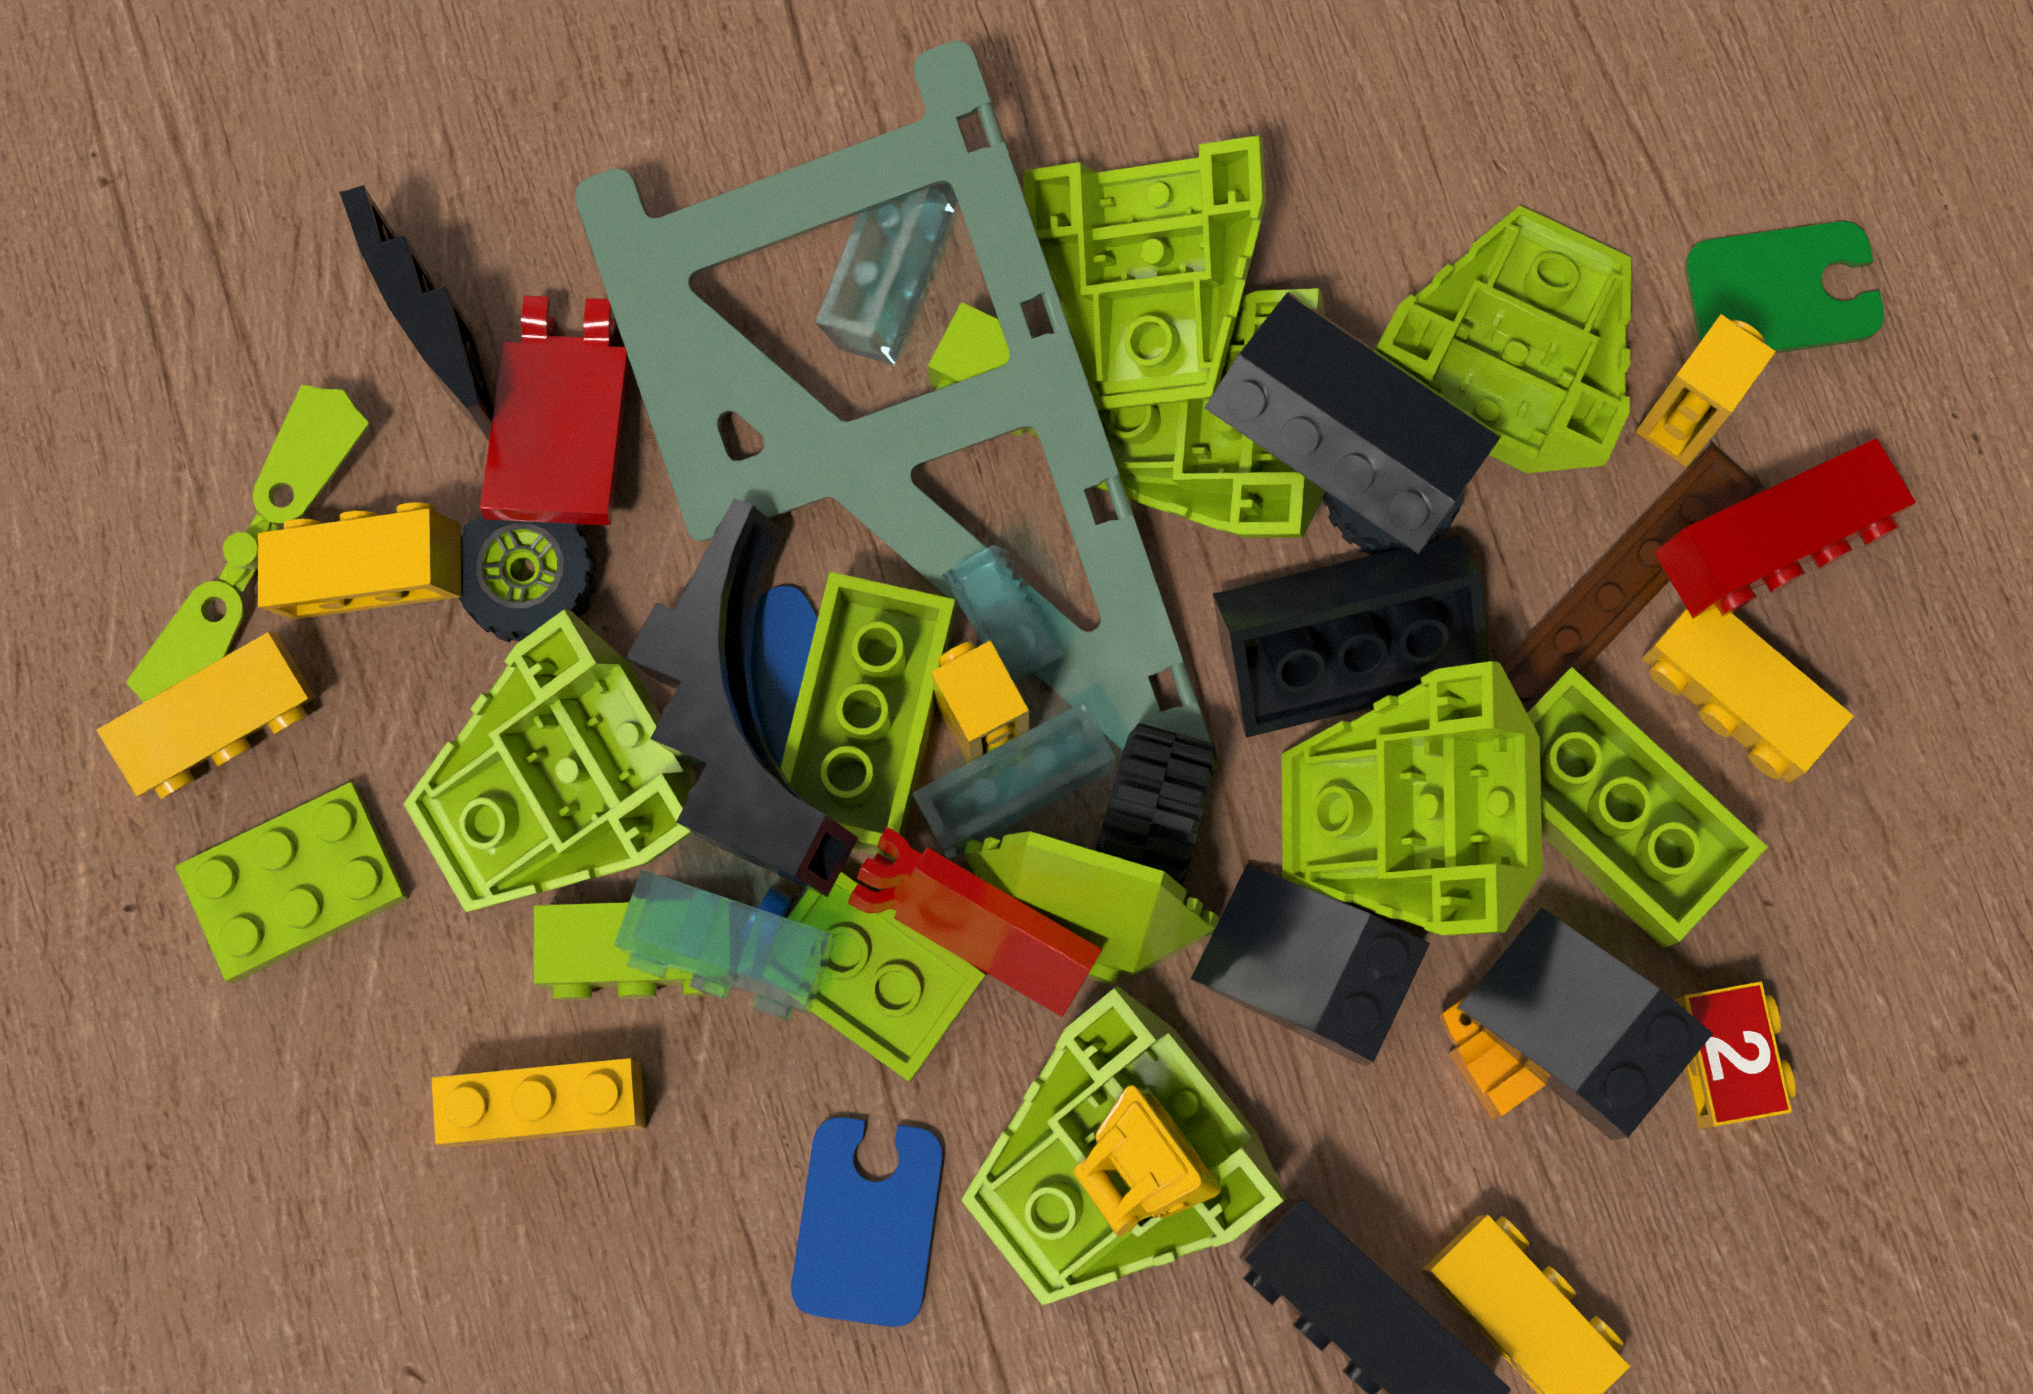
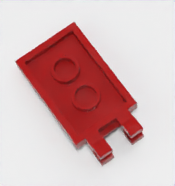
M524 295L521 315L522 343L503 342L481 495V513L484 520L611 525L630 360L625 347H613L617 323L616 319H611L612 307L609 299L586 298L584 337L554 336L556 321L554 316H549V296Z
M886 827L880 836L877 848L889 854L894 864L877 853L873 860L866 858L857 876V879L867 885L878 889L884 888V890L874 892L861 884H857L850 895L848 904L868 914L881 913L891 909L897 911L894 917L895 920L1063 1017L1102 949L928 847L923 854L911 848L907 840L899 833Z

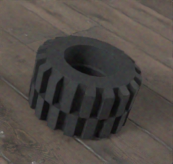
M1138 723L1129 733L1123 750L1096 851L1164 871L1183 887L1218 760L1215 743Z

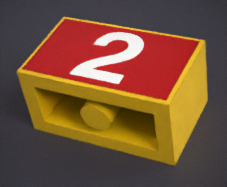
M1762 981L1684 995L1674 999L1675 1002L1713 1033L1685 1068L1699 1129L1792 1113L1789 1099H1794L1796 1095L1795 1079L1788 1061L1780 1060L1774 1035L1780 1033V1015L1774 998L1771 995L1765 996Z

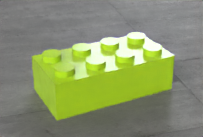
M829 571L781 770L791 786L813 808L827 815L858 837L853 850L873 855L879 853L886 858L892 859L889 854L879 850L877 844L886 827L905 837L937 704L931 671L941 667L938 659L950 649L957 620L956 602L952 598Z
M1573 667L1527 713L1540 737L1542 836L1663 949L1680 942L1768 848L1765 843Z

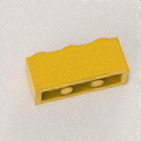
M1720 314L1635 433L1687 468L1731 415L1776 351L1764 344L1763 336L1751 325L1738 320L1731 321Z
M404 503L396 507V513L380 516L369 511H348L340 514V521L324 524L312 519H293L285 521L282 530L258 533V607L292 620L462 597L460 523L436 512V507L432 504Z
M1717 607L1692 619L1687 608H1685L1641 658L1651 667L1649 674L1660 687L1676 696L1682 693L1701 709L1698 715L1705 725L1720 736L1726 738L1730 735L1733 736L1750 751L1748 758L1759 771L1775 780H1779L1781 777L1788 784L1810 769L1854 717L1853 714L1735 615L1730 613L1722 617Z
M267 632L96 729L136 797L155 790L161 800L194 782L195 779L189 770L212 758L216 766L219 767L250 750L252 747L246 738L262 728L269 726L275 735L308 716L302 706L317 697L278 632Z
M991 640L977 648L973 641L965 642L944 653L938 659L941 667L931 671L937 707L973 776L1029 747V710Z
M631 1058L432 1077L435 1145L460 1147L646 1128L642 1063Z
M1478 1215L1422 1269L1429 1279L1536 1394H1603L1631 1367L1617 1353L1624 1344L1616 1333L1597 1316H1594L1589 1322L1570 1303L1577 1296L1574 1289L1552 1267L1547 1266L1542 1272L1524 1254V1251L1530 1246L1529 1242L1503 1216L1494 1222L1489 1215Z

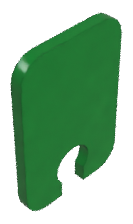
M1839 221L1709 239L1697 243L1690 250L1685 260V275L1699 343L1720 314L1731 321H1742L1754 327L1763 336L1764 344L1775 350V353L1861 342L1870 339L1881 328L1884 321V309L1880 290L1861 293L1855 299L1849 301H1839L1830 297L1822 285L1823 271L1829 266L1841 264L1850 268L1870 266L1873 263L1870 242L1866 233L1854 223Z

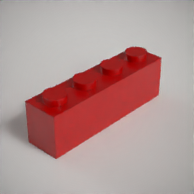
M1875 438L1682 529L1657 549L1654 554L1692 619L1716 607L1721 616L1724 617L1755 600L1757 596L1753 589L1763 584H1766L1770 593H1773L1805 575L1801 567L1804 564L1813 561L1818 570L1852 552L1853 549L1849 544L1850 542L1860 538L1865 547L1890 535L1900 528L1895 517L1914 505L1916 501L1879 440Z

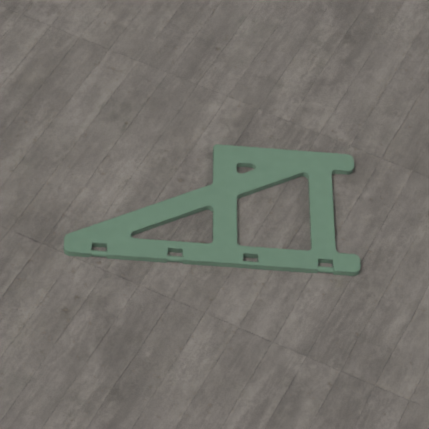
M961 41L948 42L923 52L916 59L914 75L925 104V114L919 121L659 218H651L649 216L635 178L625 170L618 168L610 169L580 182L576 188L575 201L691 538L701 542L712 540L717 526L723 520L734 498L754 505L769 519L827 498H834L946 597L955 599L956 605L1121 750H1124L1129 733L1138 723L1212 743L1010 153L1001 132L978 60L969 45ZM978 111L990 147L981 148L969 153L958 120L971 116ZM946 183L953 187L1009 349L1010 357L1008 362L1000 368L864 417L845 422L697 295L693 290L692 282L698 273L935 185ZM1041 296L1054 333H1047L1033 338L1022 305L1034 301ZM730 412L737 413L764 438V448L761 453L741 461H735L731 457L721 430V420L724 415ZM1029 427L1036 430L1100 613L1101 621L1097 629L1090 632L1082 630L916 486L913 481L915 469L927 462ZM1105 481L1118 520H1110L1097 525L1085 490L1101 485ZM1169 667L1183 707H1174L1161 712L1149 676L1162 672Z

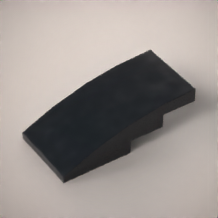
M362 185L339 192L359 250L389 310L450 399L489 441L494 407L469 323L446 287L434 288L432 278L405 236L394 237L392 228L366 187Z

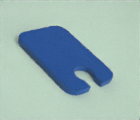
M791 586L773 588L760 596L754 619L751 674L756 712L769 750L780 768L818 619L805 595L800 590Z
M843 1117L831 1118L823 1122L816 1130L812 1142L791 1283L792 1298L795 1305L801 1311L812 1316L889 1327L904 1326L913 1321L919 1314L922 1306L943 1159L942 1147L938 1139L930 1131L897 1125L895 1147L899 1154L897 1169L890 1178L881 1182H871L864 1179L857 1172L854 1165V1155L857 1147L863 1141L866 1121Z

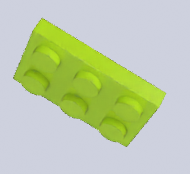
M353 782L332 790L175 866L225 982L232 984L408 899L359 788Z
M841 872L828 897L810 889L807 890L751 968L911 1083L985 980L986 975L964 959L895 920L894 917L897 911L891 909L881 913L868 914L849 905L850 895L858 883Z

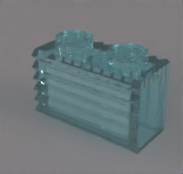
M991 545L943 574V577L982 644L991 640L1015 686L1064 659L1067 649L1059 647L1061 638L1052 636L1054 627L1046 625L1048 616L1040 614L1042 605L1033 603L1035 594L1027 592L1029 583L1021 581L1023 572L1014 570L1016 561L1008 559L1010 550Z

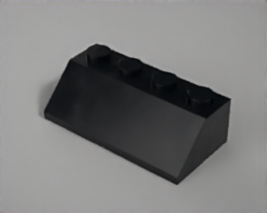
M1290 292L1284 295L1238 354L1204 407L1210 413L1417 554L1429 542L1502 436Z
M1459 535L1429 541L1419 554L1409 547H1404L1213 593L1221 648L1246 738L1374 707L1373 704L1388 695L1397 697L1422 683L1421 677L1436 669L1490 661L1482 575Z
M1304 1198L1291 1200L1239 1258L1250 1269L1242 1279L1271 1306L1279 1298H1282L1300 1316L1292 1325L1318 1350L1323 1352L1329 1344L1336 1348L1350 1361L1342 1372L1366 1394H1377L1380 1390L1384 1394H1508L1511 1390L1507 1384Z

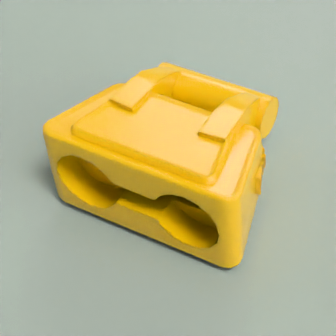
M1134 1085L1125 1088L1096 1133L1098 1144L1092 1149L1088 1158L1078 1164L1073 1171L1117 1236L1130 1232L1139 1221L1150 1216L1155 1218L1170 1217L1216 1197L1221 1190L1219 1182L1158 1098ZM1117 1171L1131 1189L1124 1198L1108 1177Z

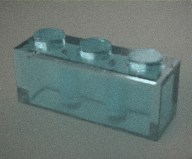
M938 184L857 215L815 321L839 350L891 365L895 364L958 202L954 189L950 184Z
M1084 701L918 789L912 794L915 805L943 857L950 859L965 851L968 841L982 842L985 838L997 834L1114 771L1116 756Z
M641 869L614 946L622 952L630 954L626 965L630 968L663 979L667 969L671 968L692 975L693 977L689 985L692 989L727 1000L730 989L755 997L752 1009L790 1021L793 1010L807 1015L810 1014L835 939L829 932Z

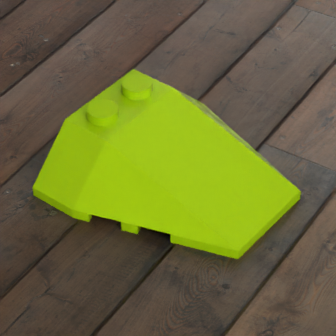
M1260 135L1198 144V158L1097 172L1081 162L1022 171L1024 197L1098 411L1210 399L1218 387L1266 205L1263 138Z
M1519 205L1471 245L1469 252L1452 266L1447 264L1437 272L1433 281L1415 296L1410 294L1399 303L1375 350L1501 434V438L1489 456L1527 474L1605 466L1630 413V397L1626 396V372L1630 367V349H1626V329L1631 319L1632 257Z
M1320 289L1261 290L1242 296L1220 382L1238 354L1287 292H1290L1325 316L1323 296ZM1209 399L1098 411L1129 500L1241 538H1304L1325 494V490L1206 410L1204 407ZM1105 481L1101 485L1093 487L1109 493Z
M564 609L514 646L504 660L507 666L488 693L480 694L470 709L473 715L454 741H447L403 804L464 911L471 912L651 863L692 834L691 831L679 825L676 821L686 804L690 790L696 785L695 772L689 763L684 762L650 739L660 721L661 715L631 664L571 610Z
M1489 661L1436 669L1421 677L1422 683L1397 697L1388 695L1375 702L1372 711L1351 722L1341 721L1282 753L1283 879L1325 896L1376 911L1375 913L1400 919L1424 927V930L1443 936L1505 933L1543 870L1540 737L1500 663Z
M1031 831L1004 835L1000 848H998L1000 840L992 837L985 838L984 844L975 840L967 842L964 856L972 874L1102 949L1087 978L1116 985L1119 975L1132 979L1207 939L1215 930L1219 916L1211 911H1203V903L1198 899L1189 897L1187 905L1183 904L1187 890L1164 871Z
M1117 986L1064 1029L1055 1044V1050L1038 1078L1032 1082L1023 1097L1024 1101L1007 1129L1001 1133L961 1201L1043 1306L1117 1281L1121 1277L1152 1266L1158 1267L1211 1246L1214 1248L1232 1242L1286 1199V1196L1258 1133L1178 1032ZM1134 1085L1158 1098L1219 1182L1221 1190L1216 1197L1170 1217L1155 1218L1150 1216L1139 1221L1130 1232L1117 1236L1073 1171L1078 1164L1088 1158L1092 1149L1098 1144L1096 1133L1125 1088ZM1118 1171L1108 1176L1124 1198L1131 1189Z

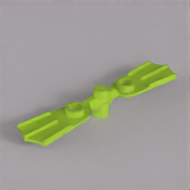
M308 385L300 386L253 489V502L259 514L255 515L246 532L231 534L223 544V554L228 561L218 578L223 582H205L191 592L126 681L127 685L138 695L143 703L227 655L244 616L243 599L237 590L243 592L255 570H258V533L279 530L281 527L276 524L300 519L332 479L370 426V422L358 411L343 389H321ZM282 486H291L294 492L292 502L286 507H278L274 500L275 492ZM222 599L226 605V614L220 621L212 622L207 614L208 606L212 601Z

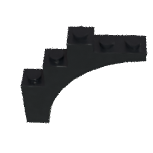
M734 498L723 520L717 526L714 537L693 576L688 580L675 609L657 602L655 603L647 620L639 630L626 659L660 683L677 689L670 703L663 710L660 721L650 739L684 762L703 770L696 785L690 790L686 804L676 823L713 846L828 897L858 837L827 815L813 808L791 786L769 750L755 707L751 656L754 619L765 576L784 535V531L754 505Z

